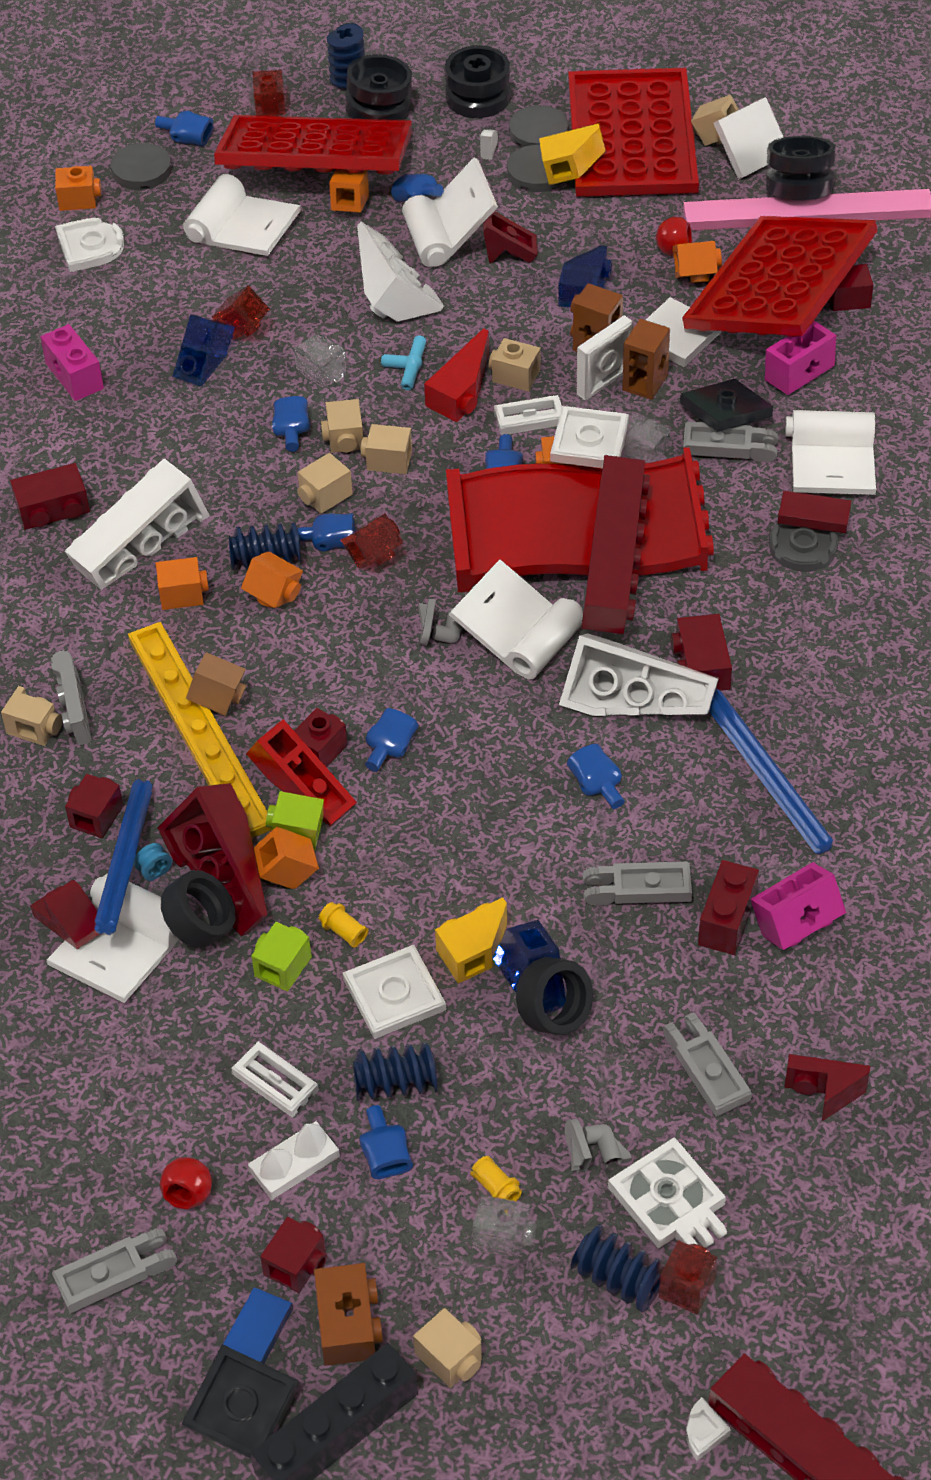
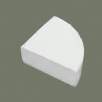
M483 130L480 135L482 159L492 160L498 143V133L496 130Z
M701 1397L691 1409L686 1428L688 1447L696 1461L700 1460L731 1434V1429Z

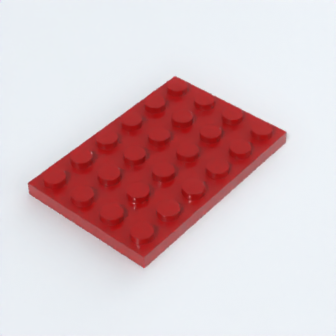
M686 68L568 71L571 130L599 124L605 146V152L579 178L575 179L576 196L698 193L699 180Z
M234 115L214 152L215 165H223L226 169L254 166L256 170L284 167L287 171L315 168L317 172L345 169L348 173L376 170L378 174H392L400 170L412 133V121Z
M760 216L682 317L684 329H696L702 332L712 330L727 331L728 333H757L758 335L776 334L788 337L803 336L878 232L876 220Z

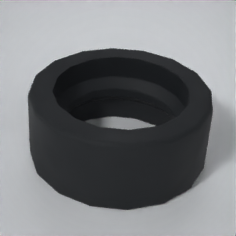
M191 870L168 885L161 895V912L165 923L179 940L194 948H206L231 931L235 923V906L231 895L218 879L204 871ZM187 894L194 896L202 904L207 912L210 925L204 923L195 915L189 906Z
M550 957L533 961L524 970L517 985L516 1003L518 1013L524 1023L535 1031L557 1035H566L574 1032L586 1021L591 1011L594 994L592 982L585 968L575 961ZM555 973H561L566 983V1002L561 1012L554 1019H549L544 1012L542 1002L544 988L548 980Z

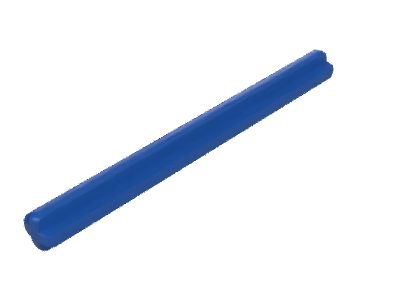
M715 689L709 709L711 715L814 853L820 855L825 851H829L832 848L833 842L831 836L723 693Z
M137 779L132 784L95 918L96 924L94 929L98 934L112 935L116 931L152 795L153 785L148 780L143 782Z

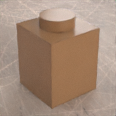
M206 652L195 671L186 699L226 716L231 704L239 705L247 685L241 683L246 669Z

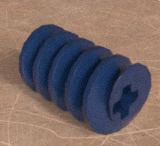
M355 23L340 25L327 36L330 82L338 88H347V68L352 61L365 56L363 29Z
M295 522L291 523L288 533H285L282 524L279 523L277 524L275 534H272L268 525L265 524L263 525L261 535L257 534L253 525L249 526L247 536L243 535L240 526L235 528L233 537L229 535L232 571L237 570L240 560L245 569H248L252 558L268 551L280 558L283 557L285 561L293 564L294 557L297 556L301 564L299 530Z
M427 1042L421 1044L419 1055L416 1054L412 1044H406L403 1056H400L396 1046H390L387 1058H384L379 1047L373 1048L370 1060H368L363 1049L357 1050L355 1061H353L357 1101L360 1100L362 1088H366L371 1099L376 1098L378 1087L383 1088L387 1097H392L395 1085L399 1086L403 1096H407L411 1083L415 1084L419 1094H424L427 1082H431L435 1093L437 1092L435 1058Z
M598 1224L579 1244L571 1260L570 1268L574 1269L578 1266V1274L584 1278L592 1275L593 1283L599 1287L607 1283V1291L612 1295L621 1292V1299L627 1304L636 1300V1309L642 1313L645 1312L660 1293L665 1282L666 1274H659L661 1260L656 1258L647 1267L644 1265L646 1251L641 1250L635 1257H630L632 1243L627 1241L621 1248H615L618 1235L613 1232L603 1241L601 1236L604 1227Z

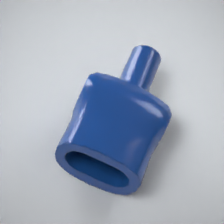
M188 110L181 111L175 119L157 116L155 120L156 128L170 130V137L175 142L203 147L212 136L214 128L212 118L197 115Z
M405 174L399 177L391 188L392 196L398 202H406L409 198L418 195L439 197L443 194L444 190L443 186L437 184L436 179L428 174Z
M302 396L280 398L273 404V432L276 436H285L286 450L294 452L299 448L298 434L310 430L308 402Z
M501 435L499 438V448L486 452V469L523 464V453L512 450L513 438L511 435Z
M353 513L322 514L314 519L312 527H298L300 541L312 540L314 548L319 551L355 546Z
M386 708L378 722L367 733L366 743L374 750L365 763L366 767L371 771L377 772L387 755L396 758L403 757L411 738L418 729L417 721L401 711Z
M599 744L585 746L569 757L567 766L576 777L585 795L594 796L602 794L612 809L619 808L624 804L623 797L615 788L621 782V771L604 753Z
M373 1105L366 1110L371 1130L361 1134L359 1141L363 1155L368 1162L371 1177L379 1180L410 1171L413 1167V1162L408 1151L404 1128L401 1125H387L381 1106Z

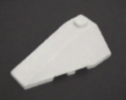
M360 222L357 229L364 293L371 303L370 309L382 318L389 316L397 322L441 311L444 305L435 291L427 284L423 288L421 287V283L416 279L419 274L401 260L403 256L388 239L363 222Z
M587 633L579 636L559 705L592 716L708 714L718 678Z

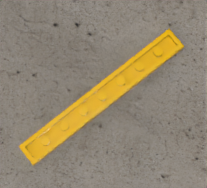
M157 622L128 633L130 644L207 784L231 783L247 814L251 838L271 831V827H266L267 810L211 710L186 699L192 677L162 623Z

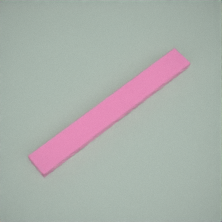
M930 189L829 194L826 197L813 200H788L778 197L693 201L683 203L684 219L690 223L691 230L752 227L760 216L876 221L931 218Z

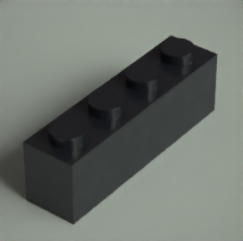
M389 1343L385 1344L251 1451L250 1455L254 1474L259 1480H314L418 1395L416 1372Z

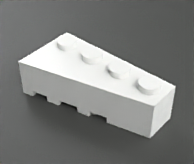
M163 459L155 467L151 468L146 476L131 490L125 492L121 499L106 513L102 514L87 531L76 538L65 550V553L75 569L102 590L136 567L139 557L142 555L152 556L161 550V543L172 535L177 538L188 531L186 525L195 519L202 522L210 515L192 480L166 459Z

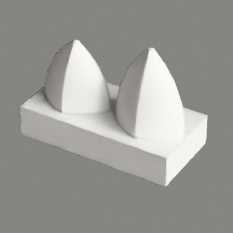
M317 1121L312 1124H305L298 1133L248 1163V1168L269 1198L273 1200L339 1158L340 1154L337 1146Z

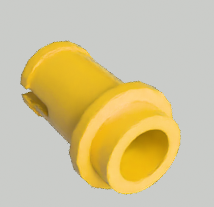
M330 902L319 914L318 919L322 922V928L327 931L331 929L353 948H356L363 942L368 935L369 929L345 912V906L341 903L335 904Z
M490 1156L480 1158L473 1165V1171L470 1172L471 1176L492 1195V1202L495 1205H502L504 1208H508L517 1202L522 1194V1190L519 1188V1181L514 1177L509 1178L493 1162Z

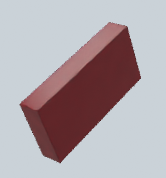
M783 490L777 523L846 533L852 500Z

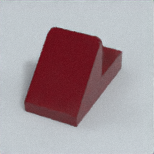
M495 211L483 222V232L490 264L504 250H507L514 257H520L529 263L538 255L536 234Z
M71 880L64 886L60 885L30 905L33 916L76 949H79L99 935L94 929L97 909L75 880Z
M789 1054L784 1088L794 1089L796 1092L805 1095L814 1094L815 1092L824 1093L821 1120L824 1121L866 1093L870 1066Z

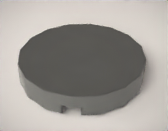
M535 105L525 107L517 111L509 122L511 141L515 144L516 142L522 144V148L530 145H540L539 138L569 131L567 117L560 110L550 106Z
M136 143L125 146L117 151L111 159L110 167L115 182L122 187L141 190V186L148 185L150 189L165 182L170 176L171 158L168 152L158 145Z
M540 145L525 146L517 149L509 156L507 175L508 180L515 187L520 189L521 186L527 187L529 192H545L562 184L560 182L549 185L542 161Z
M776 523L769 535L770 553L776 562L788 569L800 572L815 571L826 567L834 560L838 550L837 532Z

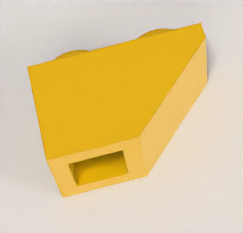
M599 124L539 138L542 161L549 185L579 178L605 152Z
M503 897L492 903H484L473 912L458 919L447 920L435 929L436 951L458 984L493 968L507 926V902Z

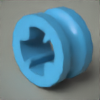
M152 843L143 847L137 853L134 859V867L141 872L147 881H154L168 872L173 861L172 857L164 851V848L159 843Z

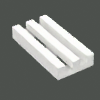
M554 395L494 405V415L497 418L500 434H513L557 426L562 405L559 396ZM548 408H555V409H549V410H543V411H537V412H536V410H542V409H548Z
M257 1042L231 1068L232 1075L292 1118L297 1114V1109L308 1102L309 1096L311 1094L314 1096L319 1091L318 1084L260 1042ZM259 1056L301 1086L302 1089L297 1091L283 1081L276 1073L268 1070L254 1059ZM246 1067L250 1068V1069L253 1070L255 1073H257L258 1075H260L262 1078H264L265 1080H267V1081H268L269 1083H271L273 1086H275V1087L278 1088L280 1091H282L283 1093H285L287 1096H289L290 1098H292V1100L290 1101L288 1098H286L285 1096H283V1095H282L281 1093H279L277 1090H275V1089L272 1088L270 1085H268V1084L265 1083L263 1080H261L259 1077H257V1076L254 1075L252 1072H250L249 1070H247Z

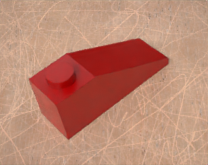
M483 328L424 383L426 407L455 422H458L465 414H470L475 409L489 357L488 330Z
M284 719L258 739L246 753L266 778L283 792L324 799L323 822L329 826L357 803Z

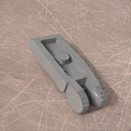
M687 421L685 422L683 448L690 447L691 455L752 458L754 461L774 462L778 452L777 448H775L778 442V433L773 431V429L753 428L750 425H741L717 432L705 422Z
M59 650L51 658L53 673L57 676L59 686L56 689L62 707H67V712L61 713L63 724L67 734L74 733L78 745L91 743L92 736L79 674L74 666L71 654L68 651Z
M688 861L614 863L613 866H594L583 871L584 883L595 886L584 890V900L587 905H609L614 901L615 904L692 902L690 863ZM612 882H613V884H614V885H610V886H600V885H609V884L612 883Z
M691 1013L684 1018L686 1028L694 1038L686 1042L675 1024L669 1023L663 1026V1033L667 1042L676 1053L677 1059L715 1117L751 1101V1090L713 1033L707 1031L696 1014Z
M155 1228L132 1239L129 1236L55 1270L52 1275L69 1314L147 1279L148 1275L154 1276L172 1268L178 1260L173 1250L165 1249L142 1260L139 1254L144 1255L165 1244L167 1236L163 1229Z

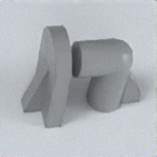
M429 599L427 604L419 603L418 606L422 628L420 645L427 646L436 602L433 599ZM454 608L448 611L446 626L435 624L434 640L450 644L458 642L461 631L464 628L449 616V613Z
M578 1119L566 1121L565 1138L571 1154V1170H576L577 1175L580 1171L579 1165L583 1164L585 1172H587L592 1160L588 1147L589 1144H598L606 1167H608L606 1162L613 1158H617L619 1165L631 1161L630 1152L614 1137L610 1126L599 1124L584 1126L582 1129Z

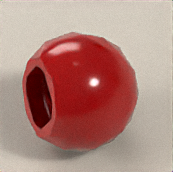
M682 217L665 219L658 226L656 232V242L659 249L666 255L673 256V246L693 243L690 223Z
M179 1157L171 1161L164 1168L159 1186L163 1198L173 1207L188 1210L201 1205L208 1198L211 1191L212 1178L209 1169L200 1160L190 1157Z

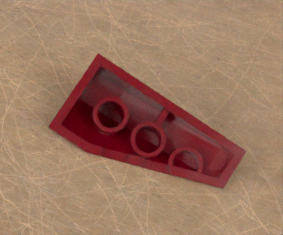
M231 783L196 787L157 828L172 859L179 867L187 865L190 870L204 871L213 875L225 886L235 906V923L233 928L240 936H244L251 932L268 915L247 814Z

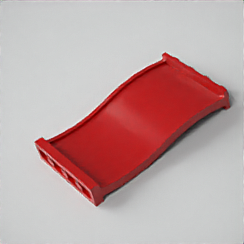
M690 447L683 448V454L680 456L645 463L644 474L650 475L648 495H641V498L647 499L645 520L638 519V523H643L645 526L642 545L635 544V548H641L642 552L639 570L633 569L632 573L648 575L697 565L700 566V571H707L708 556H714L712 535H706L705 531L709 530L708 511L701 510V506L704 505L703 485L696 484V481H700L698 460L692 461ZM541 463L488 468L467 474H460L459 468L447 469V491L458 593L470 592L472 586L476 585L499 560H502L519 576L552 573L588 575L602 468Z

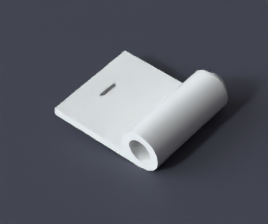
M473 157L443 190L441 196L436 197L434 201L422 195L411 197L404 203L402 212L421 262L427 267H437L447 262L498 206L479 160Z
M222 174L185 220L183 229L187 237L195 243L200 242L210 246L268 256L299 214L301 208L300 205L246 196L242 183L236 177Z
M793 410L792 417L786 416L785 437H792L793 492L876 495L873 451L875 413Z
M499 560L449 613V616L515 673L526 679H533L581 627L583 610L576 601L560 598L554 604H551L502 560Z
M108 873L103 877L97 878L90 891L92 904L97 911ZM128 882L116 931L112 935L99 934L79 949L64 941L47 959V965L125 1003L171 951L179 939L171 932L164 921L161 912V897Z

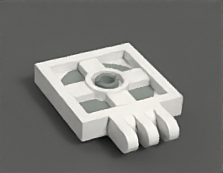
M675 1137L608 1180V1189L658 1249L676 1238L687 1253L693 1257L700 1252L699 1245L693 1239L694 1236L703 1247L707 1248L714 1243V1240L706 1228H709L718 1239L727 1234L725 1226L714 1214L715 1211L725 1205V1195Z

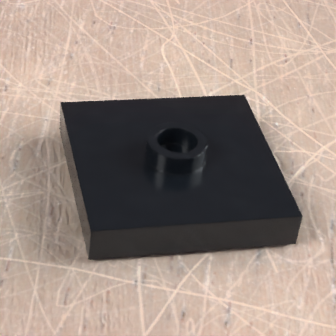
M736 379L690 390L680 395V404L717 432L767 419L773 415V405Z
M222 1344L181 1425L251 1459L250 1452L278 1431L301 1383L293 1377Z

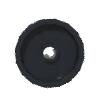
M479 45L463 47L453 52L445 63V81L447 83L445 91L446 102L449 108L458 115L479 119L495 116L504 111L510 102V62L507 56L498 49Z
M382 54L361 56L352 61L347 68L346 112L350 118L405 120L410 113L412 71L409 66L396 57Z
M789 136L773 140L767 147V164L771 169L766 174V190L775 197L788 200H813L828 196L834 189V172L830 168L835 163L836 146L829 140L813 136Z

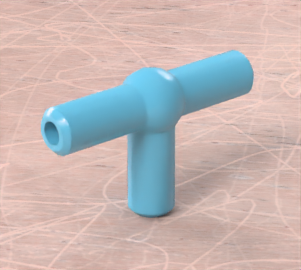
M420 335L414 337L408 356L384 354L381 358V365L383 367L405 369L401 381V387L405 390L413 389L418 370L421 369L423 364L422 355L426 345V338Z

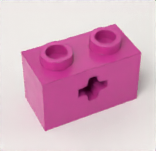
M813 321L803 336H786L766 349L765 380L786 395L796 391L835 366L837 335L816 321Z
M70 324L40 336L46 365L74 401L104 389L99 360Z
M814 862L750 899L762 936L782 950L797 945L806 936L820 928L829 926L833 920L846 913L835 875Z

